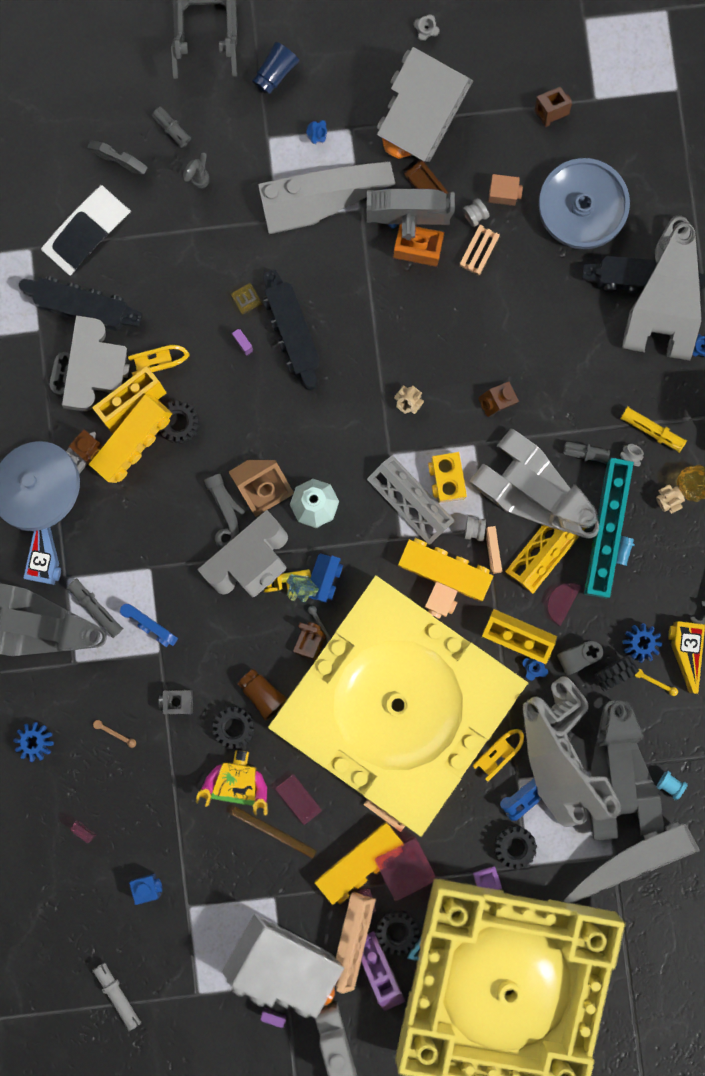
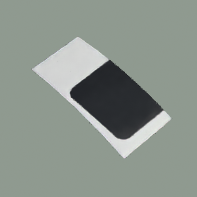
M101 185L69 216L41 250L71 276L93 249L131 211Z

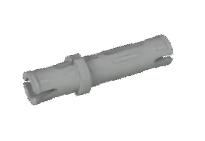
M102 963L93 969L92 972L103 987L102 992L104 994L107 993L127 1026L128 1031L137 1027L136 1025H140L141 1021L118 986L120 984L118 979H114L106 963Z

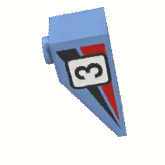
M49 527L34 531L24 579L54 585L55 581H59L61 568L58 567L59 560Z

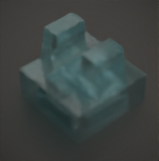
M290 574L287 583L290 585L287 596L292 601H295L298 596L302 602H306L309 596L315 597L319 590L308 576Z

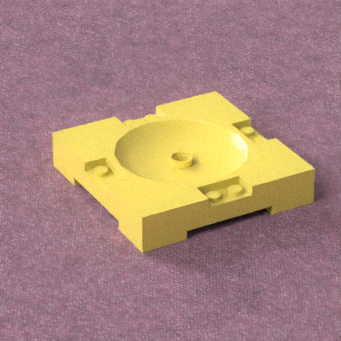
M375 576L268 728L419 836H422L528 682L444 625L378 576ZM396 698L404 702V708L400 712H395L391 707L392 701Z
M434 878L420 942L421 950L412 992L409 993L395 1058L399 1074L409 1076H591L594 1063L592 1055L611 970L615 969L625 924L614 911L549 899L547 902L504 894L500 890ZM514 989L511 995H504L507 990Z

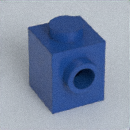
M155 873L130 881L135 905L158 899L161 896L160 892H163L160 878H156Z

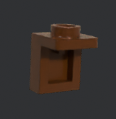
M510 382L489 389L478 397L487 417L519 402Z
M308 622L307 625L299 623L298 627L302 631L293 652L316 661L326 635L320 630L321 627L315 623Z

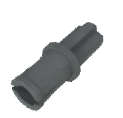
M158 107L153 112V118L165 129V134H169L181 148L188 144L186 141L189 142L191 137L178 125L179 122L177 120L174 121L162 107Z
M566 442L563 453L583 458L584 461L592 460L607 464L610 450L592 447L589 443L582 445Z

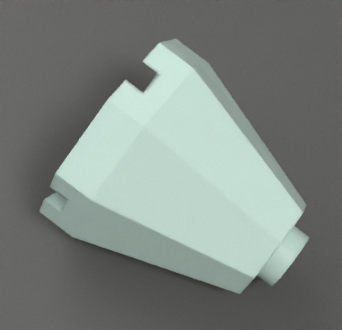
M311 479L295 488L290 506L299 523L318 528L334 519L339 500L330 484ZM314 497L318 498V501L316 503L310 502V499H313Z

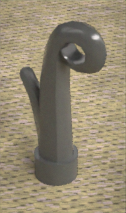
M201 153L199 159L191 160L183 172V180L185 182L191 180L196 188H204L209 184V175L205 170L206 153Z
M217 474L205 479L204 483L207 490H210L229 527V529L218 531L215 536L217 546L223 548L239 534V526L234 510L240 514H244L245 511L233 500L226 490L221 474ZM222 535H231L230 541L226 543L222 542Z

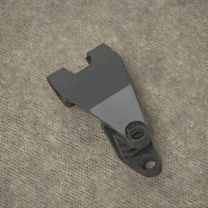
M0 583V654L20 656L98 648L106 643V632L95 624L28 589ZM94 631L96 638L91 642L90 634Z
M611 700L604 705L589 777L607 778L619 801V814L635 813L638 816L640 836L654 831L661 834L664 832L660 795L637 745L643 739L641 729L629 703ZM616 706H619L620 714L616 717L614 709ZM589 812L594 841L617 838L616 817L596 820Z

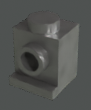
M193 690L163 691V695L159 696V709H163V714H192ZM174 698L180 699V705L177 707L172 704Z

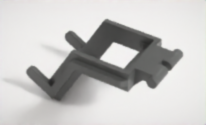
M173 0L174 40L171 45L173 79H178L177 60L181 59L182 54H188V44L184 42V10L189 5L222 4L227 9V34L225 41H219V52L226 53V57L231 58L232 77H237L236 0Z

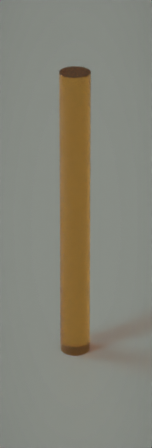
M235 807L232 816L313 859L317 850L237 807Z

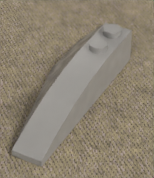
M382 162L307 173L261 183L258 186L269 234L316 224L319 220L329 215L332 216L338 213V211L366 198L367 190L376 191L395 185L391 162Z
M679 822L673 823L665 827L666 832L658 835L657 831L645 835L644 841L623 851L599 867L564 902L572 904L601 890L616 886L622 881L631 880L644 872L653 871L700 851L686 824L679 825Z

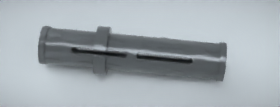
M78 578L67 586L66 589L80 602L79 605L82 608L85 607L112 638L116 637L124 629L95 599L96 595L93 592L90 593Z

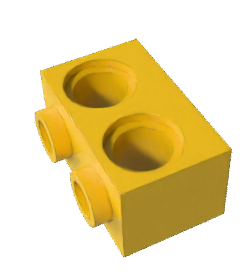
M455 452L432 456V462L428 463L430 476H434L435 485H432L433 497L438 498L439 503L466 499L467 494L460 453ZM440 462H448L451 465V470L447 473L440 471L438 467ZM444 484H452L455 488L454 494L446 495L442 490Z

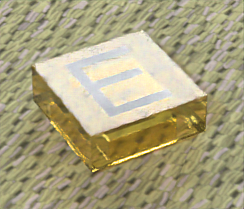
M251 283L231 293L242 315L262 304Z

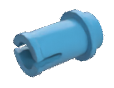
M621 536L616 563L627 566L631 548L635 546L633 544L634 539Z

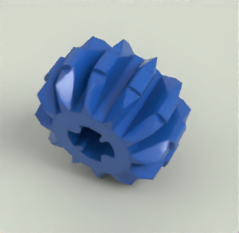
M641 624L639 631L638 627L633 625V633L630 631L625 632V635L630 639L622 640V644H629V647L625 648L624 652L632 651L631 657L633 660L638 655L639 663L644 662V657L648 661H652L651 653L654 655H659L660 653L655 649V646L660 647L662 643L655 642V639L661 635L659 633L652 635L655 629L653 626L649 627L646 631V624ZM640 637L641 640L646 639L647 643L644 644L645 649H643V647H638L637 643L640 642Z
M38 722L33 723L32 729L29 724H25V732L23 730L17 731L21 738L14 739L15 743H20L21 745L16 747L15 751L23 750L21 758L25 759L29 755L30 762H34L36 756L39 760H43V753L47 755L51 753L50 749L46 746L54 745L53 741H47V738L53 734L52 732L44 734L47 726L43 725L39 729ZM37 737L36 743L38 746L31 747L32 742L29 739Z

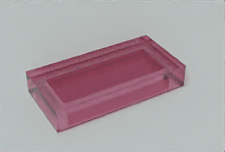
M294 774L276 788L277 792L304 825L322 811Z

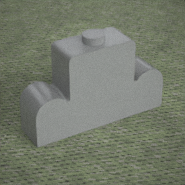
M76 316L62 406L65 409L88 411L92 409L96 402L93 390L112 393L123 384V378H128L130 365L126 364L127 348L121 345L102 343L106 337V330L104 324L98 319Z
M266 510L204 563L198 571L219 594L231 592L236 585V581H238L251 597H255L286 570L285 564L274 553L273 549L283 547L288 540V535L271 513Z
M334 1002L325 1005L318 1014L316 1022L320 1032V1043L329 1076H357L338 1003Z

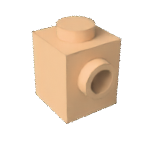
M436 582L424 608L428 609V612L435 618L446 617L448 613L452 614L457 602L454 601V598L458 591Z

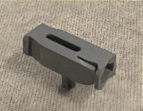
M434 189L367 190V223L402 224V238H406V240L415 238V224L450 225V218L455 212V192L446 194Z

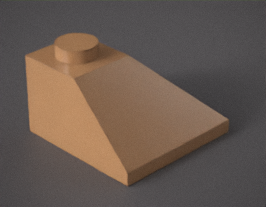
M247 460L229 471L255 517L294 494L275 460Z

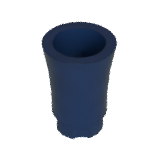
M275 41L270 53L256 72L257 75L252 82L263 92L270 94L300 60L287 47Z

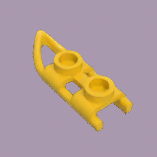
M168 345L130 355L128 359L135 360L137 369L136 372H132V375L134 376L146 366L151 372L179 365L189 357V352L181 346ZM169 350H180L184 353V356L172 362ZM156 353V358L148 359V355Z
M513 729L505 733L472 765L475 769L480 766L488 774L485 778L487 781L521 749L524 742L522 730ZM518 733L520 740L514 749L505 739L512 734ZM494 750L497 751L492 757H489ZM502 756L504 760L497 765L496 761Z

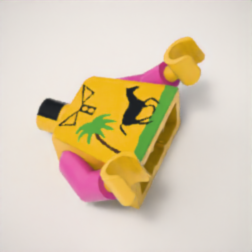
M235 750L233 763L223 762L222 765H217L206 777L201 791L197 794L196 803H198L200 798H205L207 800L205 806L207 807L210 799L251 805L253 806L254 815H256L258 808H263L264 815H266L268 812L266 804L267 786L262 774L256 771V767L247 766L249 752Z

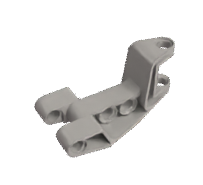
M675 216L669 221L656 245L655 259L658 263L640 297L629 312L622 348L645 352L647 337L651 335V332L670 335L667 357L690 361L701 325L695 230L688 220L683 216ZM678 220L684 221V222L678 223V224L674 227V229H673V224H674L676 221H678ZM681 227H685L682 232L678 233Z
M512 428L496 446L512 457L513 461L505 472L499 475L487 465L482 464L469 480V483L505 512L584 538H592L599 531L595 509L579 488L574 484L570 489L543 451ZM595 524V529L590 533L582 530V527H590Z
M565 676L560 677L551 685L555 705L552 708H549L539 697H532L523 705L529 760L538 794L563 827L585 823L588 818L587 809L596 820L616 817L620 813V804L609 781L605 777L592 778L587 776L567 736L571 728L588 710V702L569 678ZM560 684L566 688V693L562 691ZM532 704L537 707L539 713L534 711Z

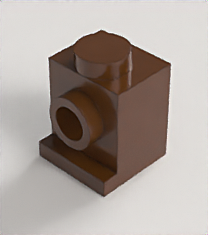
M561 87L537 96L535 112L545 127L549 126L550 122L570 114L571 98L568 94L564 93Z
M83 429L68 447L89 464L103 446Z

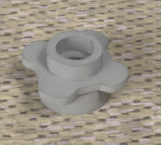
M428 15L415 20L414 27L419 32L418 37L420 40H426L429 36H437L439 34V28L436 27L434 16Z
M634 444L624 446V452L620 454L621 458L634 462V466H640V460L643 459L644 455L643 450Z

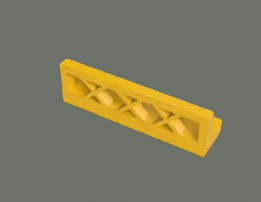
M542 525L505 572L533 594L579 536ZM554 529L552 537L545 539V534L549 530ZM536 547H540V552L531 557V551ZM526 564V569L520 576L515 573L519 566Z

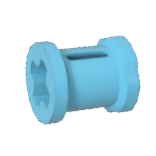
M666 771L660 778L656 788L665 790L676 801L684 793L687 783L680 782L671 776V772Z

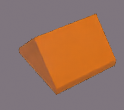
M400 224L393 258L437 266L444 232L415 227V238L406 240V238H402V224Z

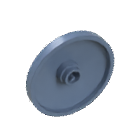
M590 158L573 159L559 165L545 180L539 196V213L547 231L560 243L577 249L596 248L612 240L624 226L630 209L629 192L622 177L608 164Z
M43 441L30 442L11 451L0 463V517L13 527L25 531L43 530L61 521L76 502L80 488L79 471L72 457L59 446Z

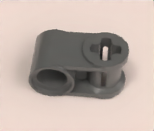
M587 641L558 653L557 657L566 676L600 660L603 656V648L597 642ZM589 646L597 648V651L594 652L595 657L586 655V652L589 651Z

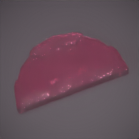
M575 583L563 584L557 587L550 595L548 612L552 620L559 626H561L582 585Z

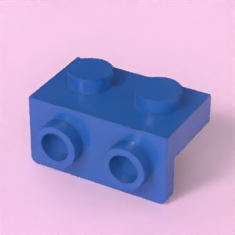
M321 553L318 555L305 593L306 597L323 603H327L328 599L332 600L336 586H333L335 577H340L343 565L340 564L341 558L330 557Z

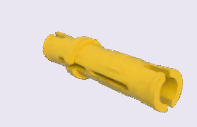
M630 407L626 408L620 418L657 439L659 444L664 443L678 451V453L681 452L687 442L686 439L684 440L669 431L670 428L658 425Z

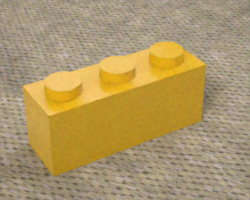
M146 366L92 408L109 431L114 434L145 394L152 395L158 400L166 394V391L160 381Z
M493 609L482 635L486 639L544 664L547 663L557 636L495 609Z

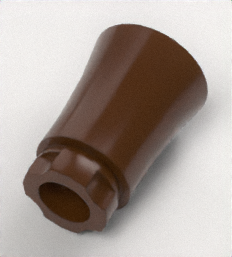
M255 669L244 675L238 683L243 689V693L255 705L265 721L279 711L288 700L261 674L259 675Z

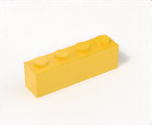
M145 394L89 465L107 482L117 483L122 481L128 473V468L139 461L142 456L141 452L145 447H149L155 441V435L158 431L164 429L169 424V418L173 413L154 396Z
M414 538V541H408L398 567L435 583L439 582L479 602L484 600L493 575L489 574V569L480 565L474 568L468 565V560L459 556L453 559L447 556L448 552L441 548L435 547V550L426 547L427 543L420 539Z
M384 822L316 879L315 884L332 905L336 902L341 904L350 896L348 892L353 887L359 889L368 881L366 876L372 871L376 874L385 867L384 861L390 856L392 859L396 858L403 851L401 847L404 845V842L390 825Z

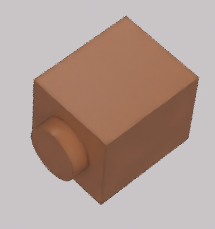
M493 174L488 202L515 206L517 199H521L523 185H519L520 178Z

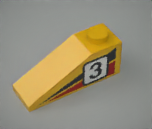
M673 622V626L669 628L668 638L672 640L671 646L689 693L698 694L705 625Z

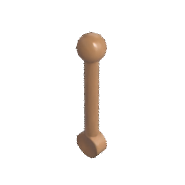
M100 720L94 721L93 726L95 729H102L126 742L130 748L136 746L134 739H128L104 726Z

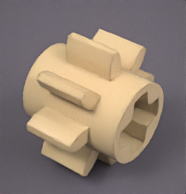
M402 386L394 399L398 400L396 407L404 412V414L409 412L415 414L424 403L420 399L422 392L414 386L408 388Z
M669 484L658 490L660 495L656 497V500L663 512L669 510L672 514L683 508L681 503L685 499L677 486L672 488Z

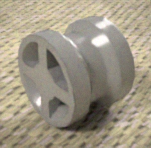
M479 198L473 200V204L462 208L466 219L473 227L477 226L480 220L489 218V213Z
M467 517L465 539L476 538L478 541L483 542L486 519L474 520L473 517Z

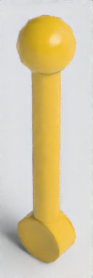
M641 669L634 675L636 678H643L663 688L671 696L678 694L677 688H671L647 676Z

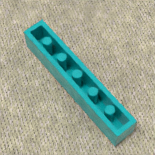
M610 458L606 465L597 516L599 531L593 539L584 595L604 599L610 598L634 464L632 461Z

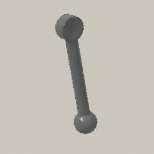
M310 606L308 613L313 615L329 643L331 638L316 613V607Z

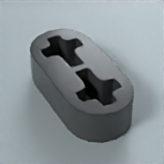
M68 352L59 353L54 361L50 388L57 395H64L65 387L58 391V387L54 384L60 381L61 375L64 376L63 382L66 383L68 365L65 372H62L63 366L59 362L60 360L64 361L65 357H68L69 360L70 353Z

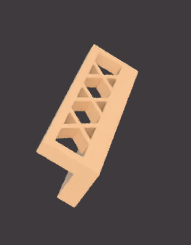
M356 892L351 893L336 959L344 967L335 984L337 991L340 993L349 992L355 988L376 900Z

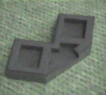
M89 142L87 149L102 159L116 161L132 173L145 174L147 170L146 165L132 155L125 152L121 154L103 142Z

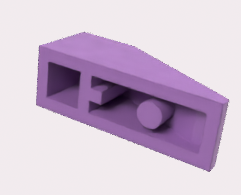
M375 932L367 934L361 961L382 1009L386 1011L405 1002V999Z

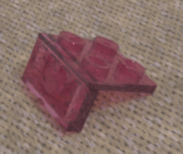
M415 836L408 839V842L375 858L384 880L396 901L433 883L434 878L436 879Z

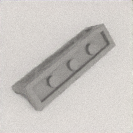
M393 455L385 460L367 479L429 545L455 521ZM380 472L387 479V485L381 484L376 478ZM393 491H399L403 496V501H398L394 497ZM409 507L415 508L418 511L419 518L413 517L410 514ZM425 524H430L437 532L431 536L425 530Z

